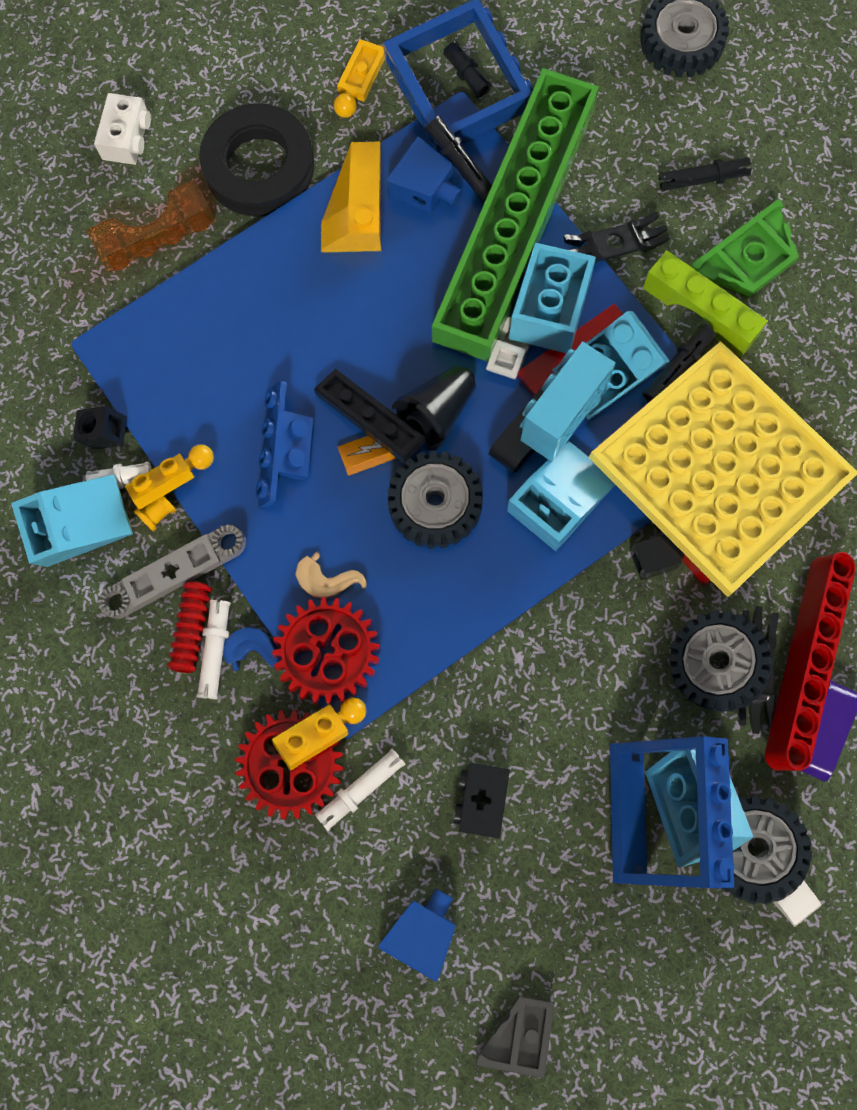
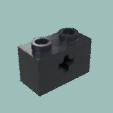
M475 763L469 764V770L462 769L459 790L465 791L463 804L456 803L453 824L460 825L459 832L500 839L510 769ZM479 790L485 791V797L490 799V805H484L483 810H476L477 804L471 802V797L477 796Z

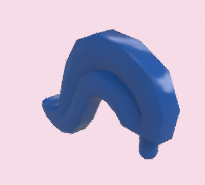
M246 627L234 631L224 641L223 657L227 664L232 663L234 671L239 670L238 661L244 660L247 654L254 650L273 668H275L274 664L282 660L273 657L272 651L277 648L262 629Z

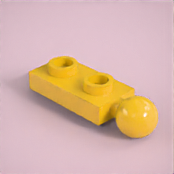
M359 39L337 84L340 95L335 98L333 106L338 116L342 118L351 117L357 108L355 99L365 102L384 62V49L382 46Z
M196 445L189 451L188 458L183 459L180 453L172 458H167L149 472L136 476L125 487L134 504L140 510L193 479L194 475L191 470L194 468L203 470L210 467L214 460V454L208 446Z
M348 698L341 704L340 711L336 713L329 704L273 738V745L291 771L348 736V729L344 724L360 723L366 716V705L359 698Z

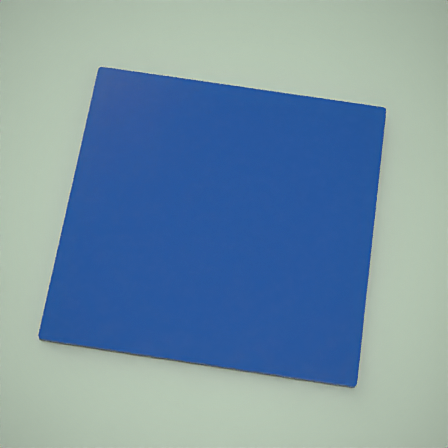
M458 92L433 108L437 116L440 115L447 126L479 111L463 92ZM417 119L381 142V251L321 252V222L341 171L340 168L85 332L71 343L72 348L114 409L127 416L126 426L155 467L159 466L165 459L172 458L179 453L183 459L188 458L191 448L199 444L206 445L212 450L214 460L211 466L203 470L194 468L191 470L194 478L172 492L202 536L215 531L217 528L219 529L220 526L233 525L243 532L246 538L244 551L239 556L222 565L273 638L283 637V634L278 629V625L289 626L285 615L290 614L296 618L298 616L297 605L306 611L309 609L308 600L311 599L316 607L320 606L321 599L313 598L305 592L295 576L298 562L304 557L308 556L311 558L314 553L318 552L320 557L316 563L320 565L321 572L326 578H333L349 570H356L364 575L367 581L366 588L362 589L359 583H354L339 595L326 600L327 605L332 606L335 598H339L340 608H344L348 602H351L352 614L362 609L363 616L360 621L368 619L372 621V625L367 632L377 631L378 637L370 643L380 644V651L371 653L379 658V664H369L375 671L374 677L364 675V679L367 682L366 688L358 684L355 686L357 692L355 698H359L366 705V716L360 723L344 724L348 729V736L344 737V739L354 736L652 522L615 485L557 551H554L507 512L509 499L548 459L534 451L524 465L513 474L488 455L496 440L533 397L518 378L515 380L486 370L488 362L432 342V324L486 198L483 201L479 200V197L455 166L452 184L463 190L462 196L455 206L441 199L432 212H427L388 196L386 179L415 139L419 137L432 147ZM494 128L461 144L491 184H493L509 147ZM556 203L540 244L565 250L579 248L564 242V235H580L582 233ZM605 260L595 263L577 329L615 303L623 314L627 311H633L666 357L671 361L678 353L676 345ZM517 296V298H516V301H515V303H514V305H513V308H512V310H511V313H510V315H509V317H511V318H512V314H513V311H514V308H515V305H516L518 296ZM530 344L521 369L549 349ZM667 364L590 420L585 417L568 441L589 457L594 449L648 404L643 398L642 393L651 385ZM454 366L465 367L473 373L476 389L443 445L437 450L424 449L428 445L425 443L411 456L413 460L416 458V454L422 452L424 455H429V451H436L437 454L442 455V451L448 452L453 458L455 455L462 458V462L464 464L467 462L472 467V471L476 472L482 487L483 506L478 523L471 530L470 535L466 538L463 537L455 545L453 543L449 544L447 548L441 549V546H436L435 549H429L425 545H422V547L415 545L412 540L408 541L401 532L399 533L391 519L388 508L390 481L392 476L395 477L399 466L403 467L405 463H402L397 458L353 475H347L337 447L368 435L315 394L314 388L335 369L395 414H397L396 408L392 410V405L399 397ZM674 369V371L669 375V377L663 382V385H664L665 382L670 378V376L675 372V369ZM279 381L287 382L284 411L313 418L308 478L303 481L278 475L275 503L266 508L258 507L259 497H256V485L261 478L262 467L259 466L258 461L260 452L264 448L265 438L262 436L261 430L263 422L267 417V407L264 405V399L268 389ZM431 495L427 499V502L431 505H439L444 501L440 495ZM227 534L223 537L221 546L224 550L235 547V543H237L235 534ZM317 623L313 625L310 632L313 635L321 636L327 632L328 626L324 623ZM340 625L335 627L328 647L326 649L320 647L322 657L317 667L312 671V677L317 676L325 654H333L331 643L336 634L341 630L342 627ZM346 637L340 642V647L344 650H352L357 646L358 642L353 637ZM307 651L301 652L296 656L295 662L299 665H307L311 662L313 655ZM330 666L326 669L324 675L328 679L335 680L342 675L343 670L339 666ZM348 691L344 692L345 700L354 697ZM335 695L332 697L331 706L338 713L342 702ZM321 696L318 703L321 708H324L328 704L325 696Z

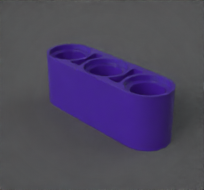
M830 680L812 761L809 767L802 770V772L823 782L829 780L837 765L857 714L856 691Z

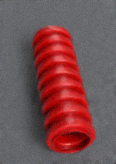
M188 581L183 583L185 592L181 593L180 596L183 602L179 603L181 612L177 613V618H179V622L175 623L177 632H173L175 642H171L173 652H169L171 662H167L166 665L170 670L182 673L196 672L194 662H198L196 652H200L198 642H202L200 633L204 629L201 625L206 622V617L203 615L208 612V608L205 605L210 602V598L207 595L212 592V588L207 584Z

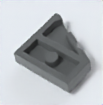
M519 995L477 1056L476 1066L544 1078L555 1003L553 1001Z

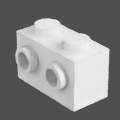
M108 93L94 142L102 160L136 165L138 154L141 155L144 151L143 135L145 129H149L151 124V114L147 111L142 98Z

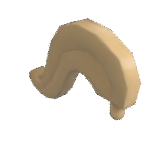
M318 552L314 553L311 558L306 556L298 562L295 576L301 588L313 598L322 599V597H325L326 600L339 595L354 583H359L362 589L367 587L364 575L356 570H349L333 578H326L321 572L320 565L316 563L320 557Z

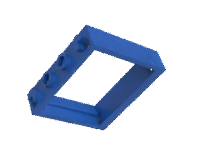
M471 0L383 42L384 60L430 144L439 153L442 149L429 132L424 129L437 115L407 63L405 55L472 23L476 24L514 94L447 126L455 137L459 136L461 138L460 144L522 115L533 91L530 81L528 79L524 80L520 73V65L514 55L511 56L508 52L503 33L501 31L497 32L490 10L487 7L483 8L480 0Z
M701 736L610 744L613 883L694 888H734L735 868L733 864L728 739ZM696 750L700 876L647 873L644 753Z

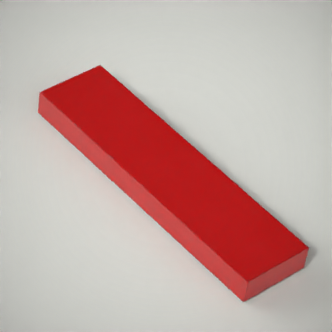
M614 303L576 330L571 347L573 350H576L582 341L587 343L623 315ZM549 349L519 370L517 378L532 397L542 388L547 378L553 373L552 369L561 363L566 353Z

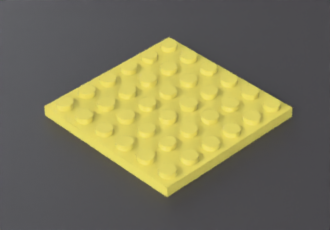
M721 341L594 449L588 457L727 597L736 591L857 475V470Z

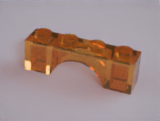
M194 179L168 191V202L165 211L157 220L148 225L132 227L120 223L115 218H111L87 229L86 232L109 273L113 270L118 271L126 268L130 262L140 257H150L157 249L168 244H177L183 237L193 232L205 231L215 220L205 197Z

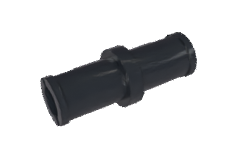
M457 41L455 43L451 42L444 49L443 55L457 70L456 75L461 81L465 80L477 98L486 95L490 91L492 84L479 71L478 63L473 58L467 56Z

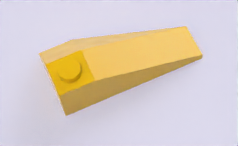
M380 141L351 142L321 222V252L381 251Z

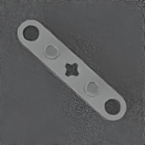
M233 525L220 526L219 529L217 528L215 531L199 537L121 579L122 581L107 587L106 590L104 589L103 593L99 596V609H101L103 614L113 619L126 617L183 586V583L193 581L239 556L246 546L245 535ZM227 534H235L237 538L235 547L224 550L221 546L223 537ZM170 565L176 568L179 567L175 572L176 578L174 579L165 576L169 572L168 567ZM120 594L124 599L122 607H119V610H111L109 607L111 597Z

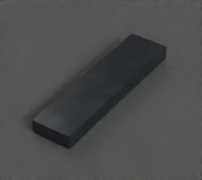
M337 369L331 372L314 388L315 394L402 463H405L426 443L424 435Z

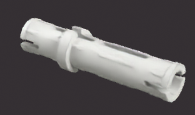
M210 600L207 628L203 629V636H206L196 697L217 700L224 641L229 636V631H226L231 603L222 600L220 602L218 600Z
M390 749L385 756L345 790L341 788L336 792L338 796L316 813V818L329 831L331 827L350 811L354 813L358 809L357 805L406 764L393 749Z

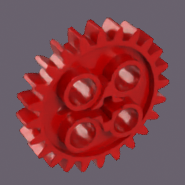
M322 597L320 606L316 607L310 599L308 600V610L305 611L299 605L296 606L298 613L296 618L290 614L285 615L289 626L278 625V629L283 634V637H274L273 641L274 644L281 648L272 651V655L274 658L282 660L274 664L276 671L286 670L279 678L282 683L292 680L288 689L293 693L300 688L301 700H304L310 693L312 694L313 703L316 705L321 696H325L328 705H331L332 697L335 695L343 703L345 701L344 692L348 691L356 697L355 686L357 684L364 688L367 687L364 675L374 677L375 671L369 664H379V658L371 653L380 651V644L370 642L378 637L377 631L367 632L372 625L371 619L361 622L363 610L360 609L352 614L351 602H348L344 608H340L339 598H335L332 606H328L325 597ZM317 623H324L328 626L327 632L321 636L313 635L310 631L313 625ZM340 625L342 628L331 643L333 654H325L317 676L312 677L311 673L317 667L322 657L320 647L323 649L328 647L335 627ZM346 637H353L358 643L354 649L344 650L340 647V642ZM307 651L313 655L311 662L307 665H299L295 662L296 656L301 652ZM330 666H339L343 672L338 679L331 680L324 675L326 669Z
M293 709L290 718H287L283 710H279L278 720L276 721L271 715L267 714L266 726L255 722L254 724L258 732L255 735L249 732L245 733L246 737L250 740L249 745H238L245 752V756L237 757L235 761L244 764V768L235 772V775L245 777L246 779L238 787L242 790L250 788L251 791L245 798L247 801L259 799L255 808L257 811H261L266 806H269V817H273L277 810H280L282 820H287L290 811L293 812L295 819H301V809H305L309 815H313L314 803L323 808L326 806L322 798L324 794L331 797L335 796L334 792L329 788L331 784L341 785V781L334 777L335 772L344 771V767L336 764V760L344 757V754L334 752L333 750L340 744V741L291 770L290 793L288 795L284 793L288 770L282 767L284 760L281 755H270L267 746L271 739L311 716L309 712L304 715L302 720L299 719V713L295 709ZM276 771L279 775V783L275 788L268 790L264 785V777L268 772ZM308 773L313 778V785L309 791L300 792L297 788V779L300 775Z

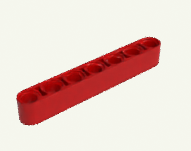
M838 552L818 557L810 565L765 749L766 762L773 770L802 771L808 768L812 761L856 566L853 558L848 553Z

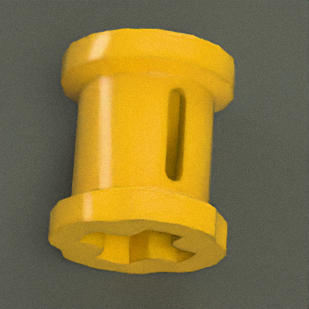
M162 496L140 510L136 508L133 512L154 532L157 529L156 525L169 513L174 514L177 510Z

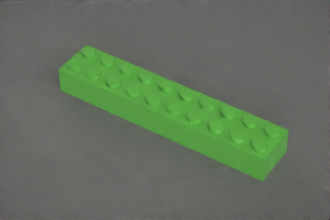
M542 68L432 324V342L489 362L496 341L501 336L507 318L521 289L535 242L540 243L595 110L599 86Z

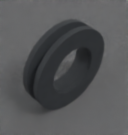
M262 103L246 104L233 108L222 114L210 125L201 142L199 153L200 166L208 188L219 203L233 212L246 216H267L306 191L312 181L314 156L309 135L299 119L283 108ZM253 139H268L277 142L285 149L287 154L282 169L273 177L263 181H246L237 178L229 170V160L233 152L241 144Z

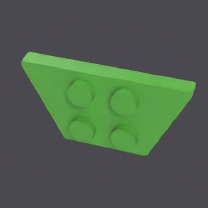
M777 199L692 263L690 267L714 283L748 297L754 295L796 263L799 257L796 246L791 240L792 233L789 223H785L782 215V201Z

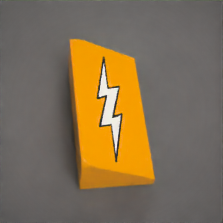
M369 436L337 447L348 476L396 459L394 455Z

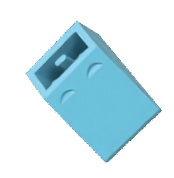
M633 311L625 312L586 343L616 363L607 389L587 414L586 418L590 420L670 362ZM559 364L552 369L556 376L562 369V366Z
M568 441L553 462L550 460L545 462L509 499L507 512L554 551H557L615 484L586 454Z
M115 475L41 491L11 503L29 564L49 567L133 535Z

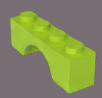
M667 250L647 274L643 289L667 306L672 304L681 305L700 315L716 333V340L718 342L721 341L741 358L759 337L768 322L764 317Z

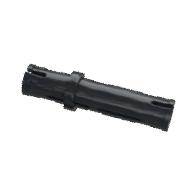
M438 115L424 129L429 132L442 149L440 151L442 156L446 155L479 197V200L483 201L488 196L492 184L460 144L461 138L459 136L455 137L441 119V116Z
M747 156L725 162L722 159L714 160L713 164L659 172L658 180L665 181L671 179L669 182L659 183L660 190L665 192L666 190L715 181L716 184H721L726 179L748 177L751 175L752 168L739 169V167L751 165L750 158Z
M701 324L686 343L680 344L677 348L678 353L642 393L643 398L648 403L701 358V353L716 338L714 330L705 324ZM674 369H675V372L670 376V378H669V379L665 382V384L663 385V382L669 377V375H670V374L674 371Z

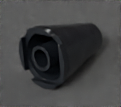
M454 366L399 397L392 405V410L396 408L397 416L425 436L426 444L428 445L424 449L437 450L445 442L476 389L475 377L469 369Z

